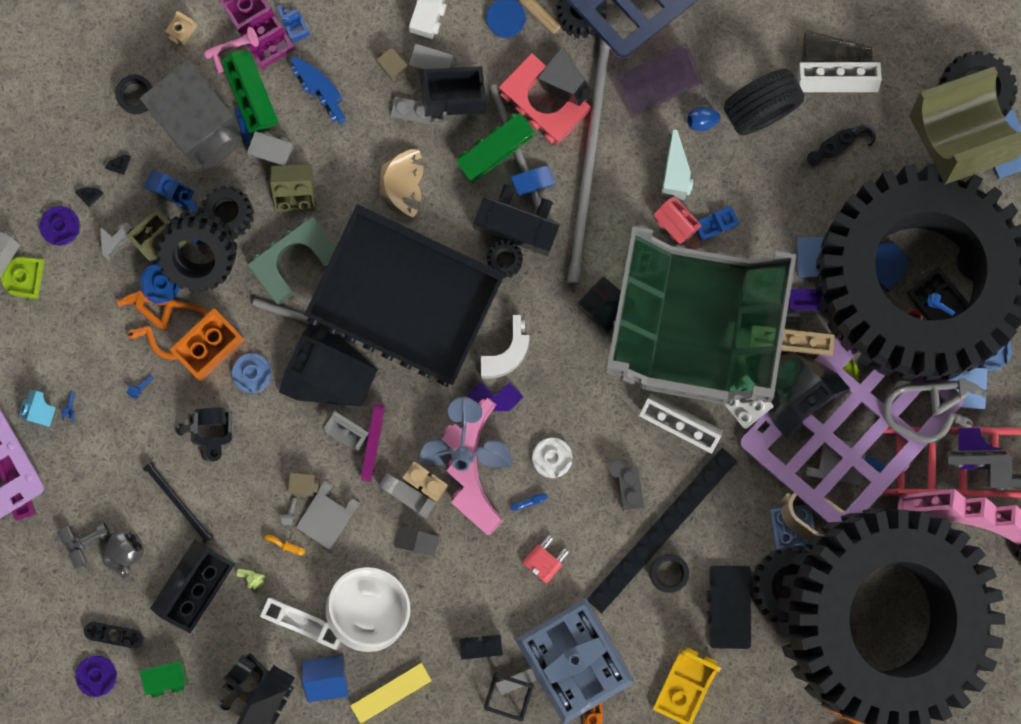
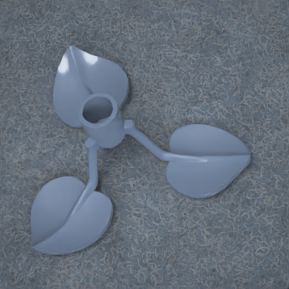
M457 397L451 401L448 407V415L452 421H463L460 447L454 452L453 448H448L446 442L430 440L423 445L418 464L447 465L451 460L453 467L458 471L467 470L469 463H473L476 455L479 462L488 467L512 468L513 464L511 452L502 442L495 440L486 441L484 447H478L472 455L469 449L464 447L467 422L475 423L482 417L481 406L468 397Z

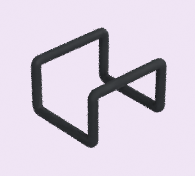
M495 672L484 710L522 722L534 684ZM497 678L529 687L520 717L489 707Z

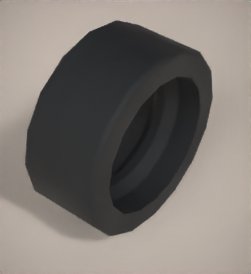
M137 74L128 75L117 84L115 90L116 100L126 112L142 114L148 111L143 103L137 106L129 105L124 99V91L133 83L143 85L147 92L153 87L143 76Z
M665 554L658 557L650 568L652 584L664 593H674L681 590L689 579L687 563L675 554ZM667 561L677 563L681 569L679 582L672 586L662 584L657 576L659 566Z

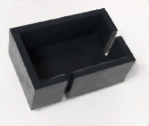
M482 66L422 69L421 89L425 117L443 116V112H446L447 115L485 113L487 100L485 86H483Z

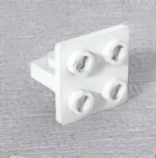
M747 375L731 388V392L752 391L753 387L757 385ZM740 400L732 401V404H724L744 429H747L773 408L771 402L765 403L761 400L745 404L740 403Z

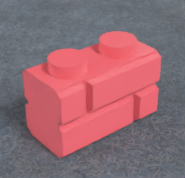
M675 196L667 200L653 214L657 224L665 228L670 233V238L680 245L687 241L702 226Z

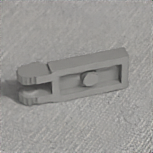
M399 97L394 99L391 117L427 125L446 126L447 121L443 119L432 118V116L425 117L423 102Z

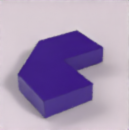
M481 382L466 396L477 403L482 399L486 400L489 398L497 404L493 411L509 412L524 398L510 382L496 396Z

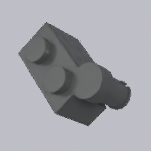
M613 462L609 467V472L612 477L618 478L623 511L644 508L638 466L625 468L622 462Z

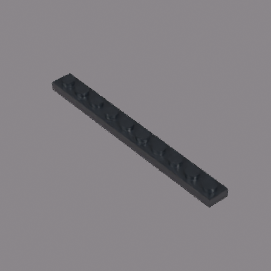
M721 448L587 598L588 602L602 614L737 463V460Z

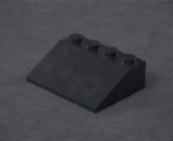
M273 665L247 702L237 724H275L280 716L278 710L281 712L287 703V700L284 698H289L294 690L292 683L295 677Z

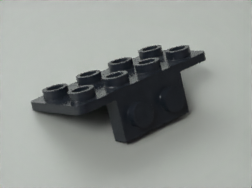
M711 566L710 590L706 591V602L709 603V611H706V623L709 624V645L711 648L749 649L751 647V568L749 566Z

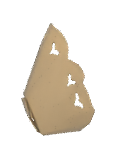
M410 149L398 154L384 163L380 172V197L411 217H414L418 210L411 209V213H409L407 208L411 207L407 206L402 198H411L410 196L415 192V200L421 202V191L418 184L423 176V166L412 164L414 160L411 159L414 154L416 160L422 158L418 149ZM415 169H417V171L415 172L416 176H414V174L412 173V171H414Z

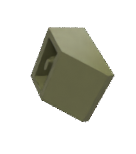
M312 164L271 166V188L276 212L316 210Z
M158 209L126 235L152 265L157 263L156 259L158 256L155 255L157 243L164 227L169 223ZM185 240L178 244L179 249L187 244Z

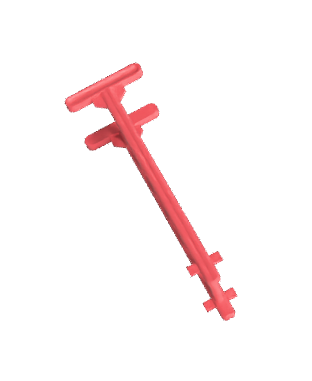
M889 426L883 434H896L897 455L905 446V439ZM911 427V428H913L916 432H918L922 427ZM950 427L946 435H958V428L966 427ZM970 427L980 428L981 435H990V445L999 448L998 435H1021V427ZM936 442L927 444L928 489H905V472L902 471L896 478V489H886L882 496L950 490L936 489ZM967 469L959 470V489L955 490L964 497L1021 498V490H994L993 488L991 490H968Z

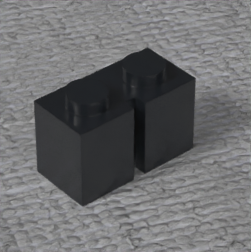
M501 634L482 636V641H479L478 637L459 639L461 660L503 656Z

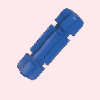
M238 107L235 109L241 133L244 135L243 140L245 145H250L253 134L249 133Z

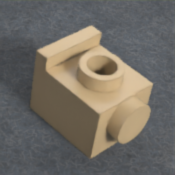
M177 11L175 13L176 16L165 32L168 35L167 39L172 43L185 45L197 25L194 20ZM178 26H182L180 31H176Z

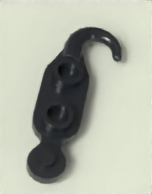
M863 124L855 128L843 129L825 140L820 145L819 151L810 152L807 155V162L809 165L815 166L820 163L823 157L832 158L850 147L862 132L870 134L871 139L868 142V146H871L876 140L875 130L871 126Z

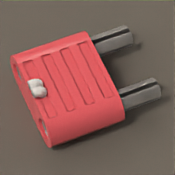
M550 535L540 545L537 544L522 562L546 584L562 567L561 562L569 554V551L564 554L567 550L565 548L556 559L549 554L546 548L554 540L553 537L549 540Z

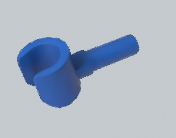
M936 293L929 295L928 306L942 309L948 314L954 315V310L940 303L941 295Z
M149 375L138 387L132 384L127 390L128 395L138 398V394H141L144 387L153 380V377Z
M70 393L68 405L62 410L63 421L66 415H71V422L75 419L73 410L75 393Z

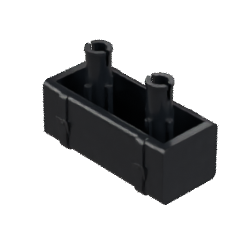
M504 184L498 200L483 196L473 222V229L504 241L509 240L511 243L529 249L534 253L549 256L560 223L547 219L553 205L552 201L542 198L535 215L509 205L516 189L513 186Z

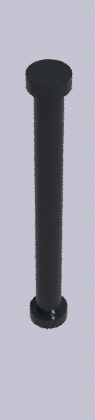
M153 462L148 463L143 468L144 472H148L203 538L202 542L206 544L214 535L212 533L209 534L155 469V464Z

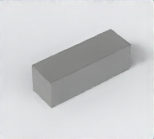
M531 668L511 676V678L527 683L536 681ZM507 680L496 683L500 695L523 686Z

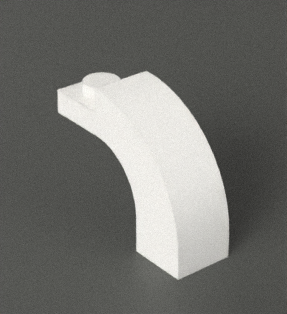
M513 315V341L508 350L497 356H481L482 379L504 376L516 369L523 361L529 346V335H521L522 332H525V320H521V315Z

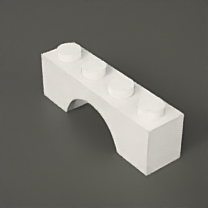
M268 598L260 617L294 630L332 649H339L341 641L333 634L328 622L274 598Z

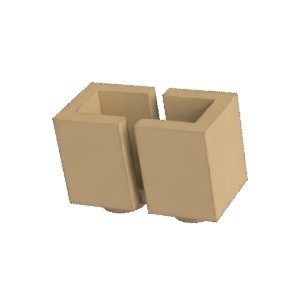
M413 462L403 476V479L418 490L423 487L421 492L437 503L448 488V485L433 474L429 477V471Z

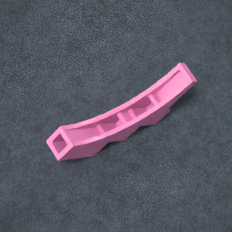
M489 398L486 400L482 399L478 403L482 408L481 419L475 423L467 422L464 447L469 449L471 455L478 447L480 434L488 416L497 405ZM458 424L449 425L443 432L442 440L455 451L461 444L462 428ZM477 455L473 459V463H469V468L465 471L456 470L452 465L453 462L450 460L448 463L449 468L446 471L464 486L463 489L459 488L452 497L454 499L451 503L485 534L491 535L504 519L492 507L483 491L479 480Z

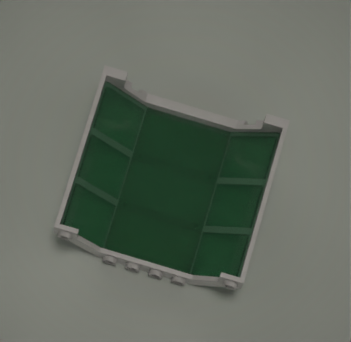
M644 225L633 226L606 373L621 375V380L634 384V381L640 383V388L644 390L715 403L732 404V401L740 400L742 404L755 403V400H761L765 403L772 402L796 254H791L788 250H780L779 252L776 251L774 257L749 260L741 255L732 257L726 256V253L723 252L709 253L701 248L692 250L686 249L687 247L683 245L670 246L653 237V230L649 229V227Z

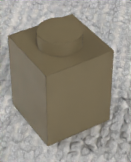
M392 47L389 50H383L378 55V65L392 82L408 70L407 64Z
M290 473L288 494L314 497V493H318L319 480H316L315 475Z

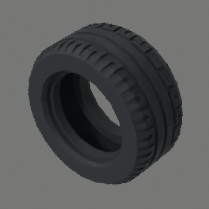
M782 68L761 76L736 91L725 101L724 110L735 131L744 136L757 132L790 114L804 102L805 94L792 71Z

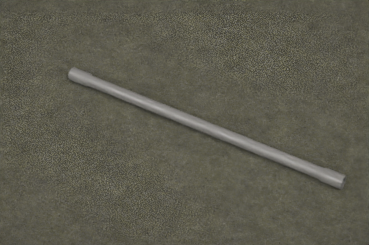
M601 37L572 255L567 283L575 285L579 284L580 263L610 47Z

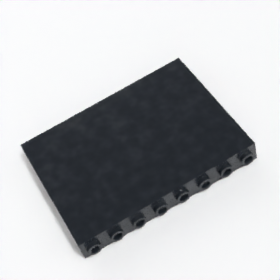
M356 204L304 316L308 317L307 322L318 326L321 323L327 326L325 330L336 335L337 332L344 334V339L355 344L357 340L363 343L362 348L371 352H374L376 349L382 352V357L390 361L395 358L401 361L399 365L411 370V367L419 370L418 374L428 379L431 375L437 378V383L448 387L449 384L453 386L505 274Z

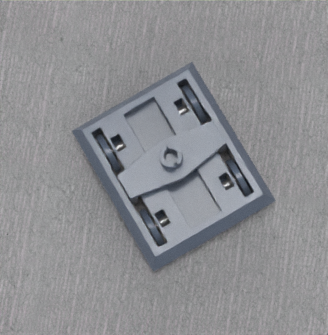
M586 598L515 639L563 724L570 722L636 683ZM595 631L599 638L592 639L589 632L593 635ZM533 640L534 643L536 644L538 650H537L536 647L534 646L533 642H530V643H529L530 646L528 645L527 642ZM605 652L610 656V658H606V661L602 656ZM540 654L542 655L546 664L548 665V667H546L544 670H542L541 666L539 665V662L541 663V665L544 664V661L542 660ZM557 682L561 690L563 691L564 695L561 693L559 687L555 688L556 691H554L551 684Z

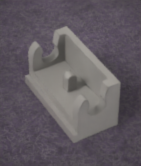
M415 43L409 65L421 69L452 68L455 56Z
M335 411L324 427V432L357 453L369 435V432Z

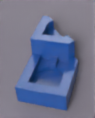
M280 5L276 6L292 43L310 36L306 23L298 11L284 9Z

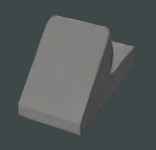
M127 222L117 227L113 237L100 228L102 255L107 260H110L129 239L126 235L133 228Z

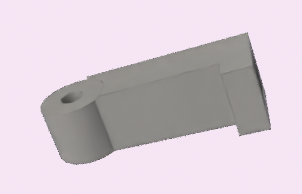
M388 473L384 475L378 485L424 518L428 517L436 504L430 498Z

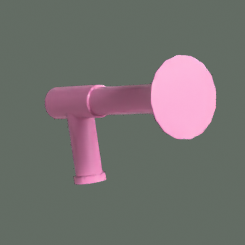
M248 27L247 33L244 36L205 50L204 55L207 59L213 57L217 74L222 73L224 69L220 62V54L244 44H252L257 47L259 44L257 34L252 27Z

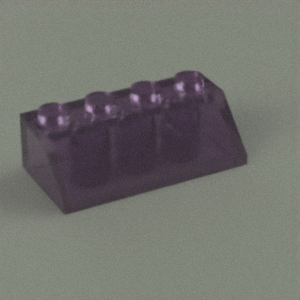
M686 43L614 79V86L632 119L703 83L695 58Z

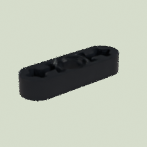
M90 622L84 628L85 637L91 641L127 648H138L144 642L142 632L135 629L99 622ZM95 625L97 630L104 631V627H107L104 632V640L101 639L103 636L101 634H95L92 637L89 628H93ZM112 629H116L120 633L117 641H112L109 638V632ZM124 631H127L126 636H133L136 633L139 642H135L132 645L131 640L124 639V643H121L124 638Z

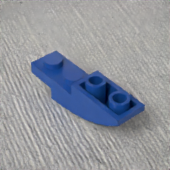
M292 57L290 60L293 65L290 68L296 77L300 75L303 80L300 84L306 93L310 92L312 96L320 93L317 96L323 106L328 105L330 109L328 114L333 122L337 121L339 125L347 122L337 105L343 99L336 87L316 68L303 60Z

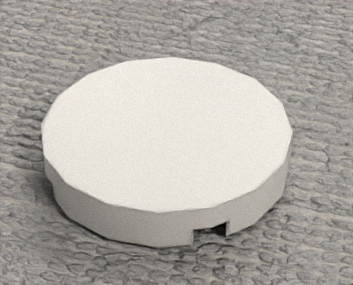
M559 438L543 439L533 450L532 461L534 468L544 477H561L568 472L572 465L573 456L571 449L566 442Z

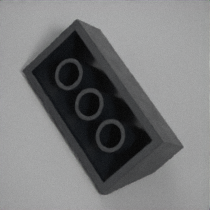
M194 539L150 607V610L161 619L191 634L235 563Z

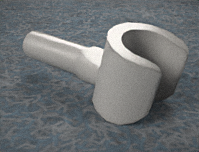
M296 498L291 500L288 515H282L281 522L283 526H291L294 523L293 514L297 501Z

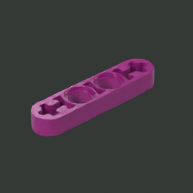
M374 404L361 481L372 482L385 404Z

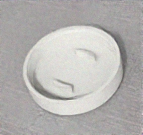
M358 568L344 574L333 586L326 602V618L333 634L344 645L363 652L379 651L392 645L405 630L410 617V602L402 584L391 574L377 568Z

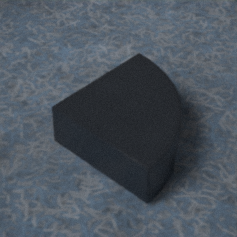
M121 155L106 164L105 169L125 175L131 156Z
M90 187L81 188L75 192L88 207L104 195L100 190Z

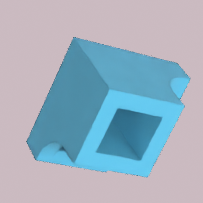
M30 390L28 398L23 400L18 418L50 427L56 407L45 403L44 393Z

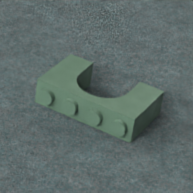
M313 217L303 219L298 224V228L294 231H287L283 234V239L277 243L272 242L266 247L264 253L261 255L256 254L249 260V268L277 305H280L294 294L279 272V260L286 250L295 246L306 247L313 251L324 267L327 268L336 249Z

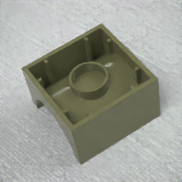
M995 67L920 92L909 114L944 184L1018 159L1021 154V131H1015L1008 124L998 104L996 96V77L998 72Z

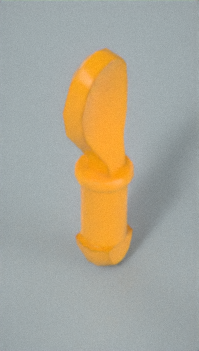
M274 535L264 536V540L276 543L283 548V551L286 550L300 556L305 554V549L288 543V541L284 544Z

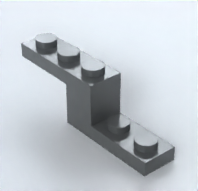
M1010 450L946 451V461L952 467H963L964 464L983 467L985 464H988V483L990 488L994 490H1006V488L1021 490V473H1012V454Z

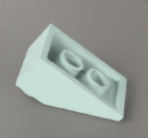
M673 129L661 196L668 198L675 196L677 199L685 200L686 195L690 196L694 179H690L691 171L678 131Z

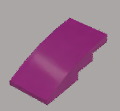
M219 0L241 37L247 33L248 27H252L256 32L259 41L258 46L246 45L261 69L295 50L293 43L266 0Z

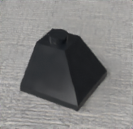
M603 276L578 302L577 307L608 333L614 326L613 321H616L621 291ZM627 296L625 298L623 315L634 303Z

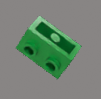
M184 661L140 671L145 695L151 694L152 698L163 696V691L170 689L172 693L184 691L183 686L189 685Z

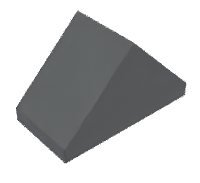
M400 527L395 547L435 556L439 536Z

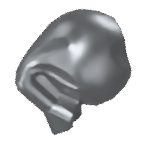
M124 529L117 531L108 541L102 559L103 564L116 571L125 579L129 576L130 565L136 564L142 558L144 546L132 530Z

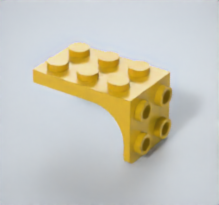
M690 648L680 649L652 709L681 724H692L717 672L721 670L717 666L718 662L706 656L703 660L698 657V652Z

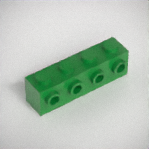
M250 50L228 54L220 62L249 133L270 130L279 121Z
M521 113L511 115L506 120L507 123L502 127H495L490 132V136L486 139L481 138L474 144V148L470 151L465 150L458 156L457 164L472 183L476 182L537 135Z

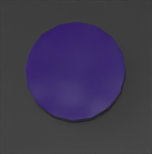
M56 206L43 214L39 228L41 235L47 242L52 245L63 246L76 239L80 230V222L74 211L67 207Z
M103 656L85 658L76 670V683L78 688L90 697L103 696L114 688L117 681L115 665L110 659Z

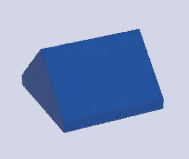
M343 655L302 661L303 685L308 702L349 696Z

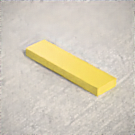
M420 663L352 704L351 708L361 724L431 682L432 679L423 664Z

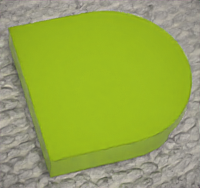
M30 257L13 258L0 277L5 290L13 296L38 299L45 260Z

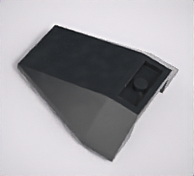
M309 323L301 335L285 370L279 393L297 401L362 407L378 369L338 333L335 335L326 331L327 326L321 323L318 326Z
M781 351L774 398L771 402L773 408L768 412L773 424L787 439L802 427L804 420L831 399L835 402L848 392L850 387L836 372L806 354ZM765 354L751 364V369L759 387L768 388L773 354Z

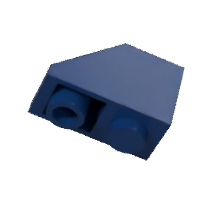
M152 170L144 186V189L184 209L187 208L186 201L190 200L195 192L168 175Z

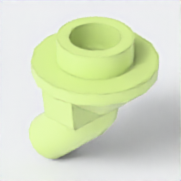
M237 570V577L247 578L248 589L254 588L255 590L264 584L265 575L251 570Z

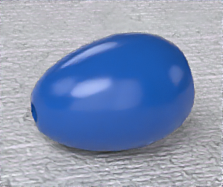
M707 107L693 109L687 116L688 126L694 131L709 130L720 121V113L715 109Z

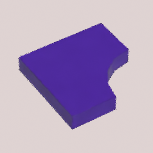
M958 428V451L1001 450V448L993 447L986 443L981 436L980 428ZM964 464L963 467H959V470L988 469V464H985V466L983 467H975L972 466V464Z

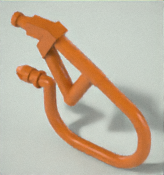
M140 290L122 299H117L119 307L136 303L135 308L158 329L167 331L172 307L195 311L203 317L209 313L202 306L172 299L164 304H160L164 305L160 320L145 306V302H153L143 296ZM141 326L127 333V335L133 333L132 336H127L131 339L145 336L146 334L149 345L156 355L168 360L178 359L173 353L165 352L159 348L150 326Z

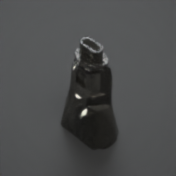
M806 30L804 33L802 63L872 61V47Z

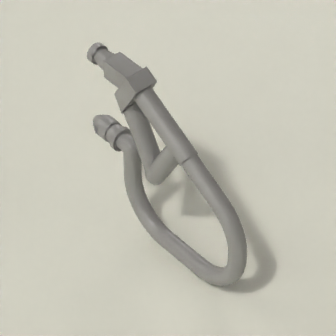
M960 378L958 381L902 385L892 390L887 396L883 406V414L887 424L896 432L921 443H933L939 441L948 433L953 421L966 428L972 427L973 422L961 416V414L957 415L951 412L938 433L932 436H922L898 425L893 420L890 409L896 396L903 392L928 390L931 394L932 414L940 415L967 398L968 392L985 398L988 391L966 380V378ZM959 389L958 394L940 405L938 390Z

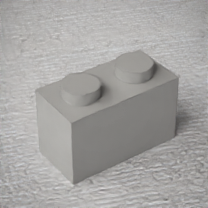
M263 130L261 133L254 132L247 151L250 158L273 166L289 165L295 149L291 140L285 137H280V139L272 137L273 134Z

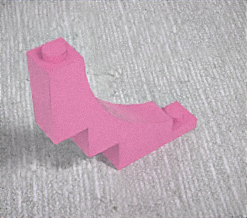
M955 489L899 495L898 509L930 513L932 518H943L950 522L980 527L1002 535L1017 545H1021V509L1017 505L997 507L986 497L966 499Z

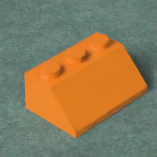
M213 308L170 351L199 381H202L240 346L245 339Z

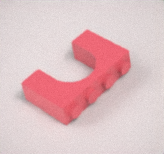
M531 54L499 87V92L501 93L499 96L507 104L509 102L515 106L514 110L518 114L525 115L530 120L529 124L535 130L540 129L544 133L543 137L552 144L554 142L558 145L590 112V106L585 101L580 106L568 101L560 110L554 113L545 114L535 110L529 103L528 93L547 66L534 54Z

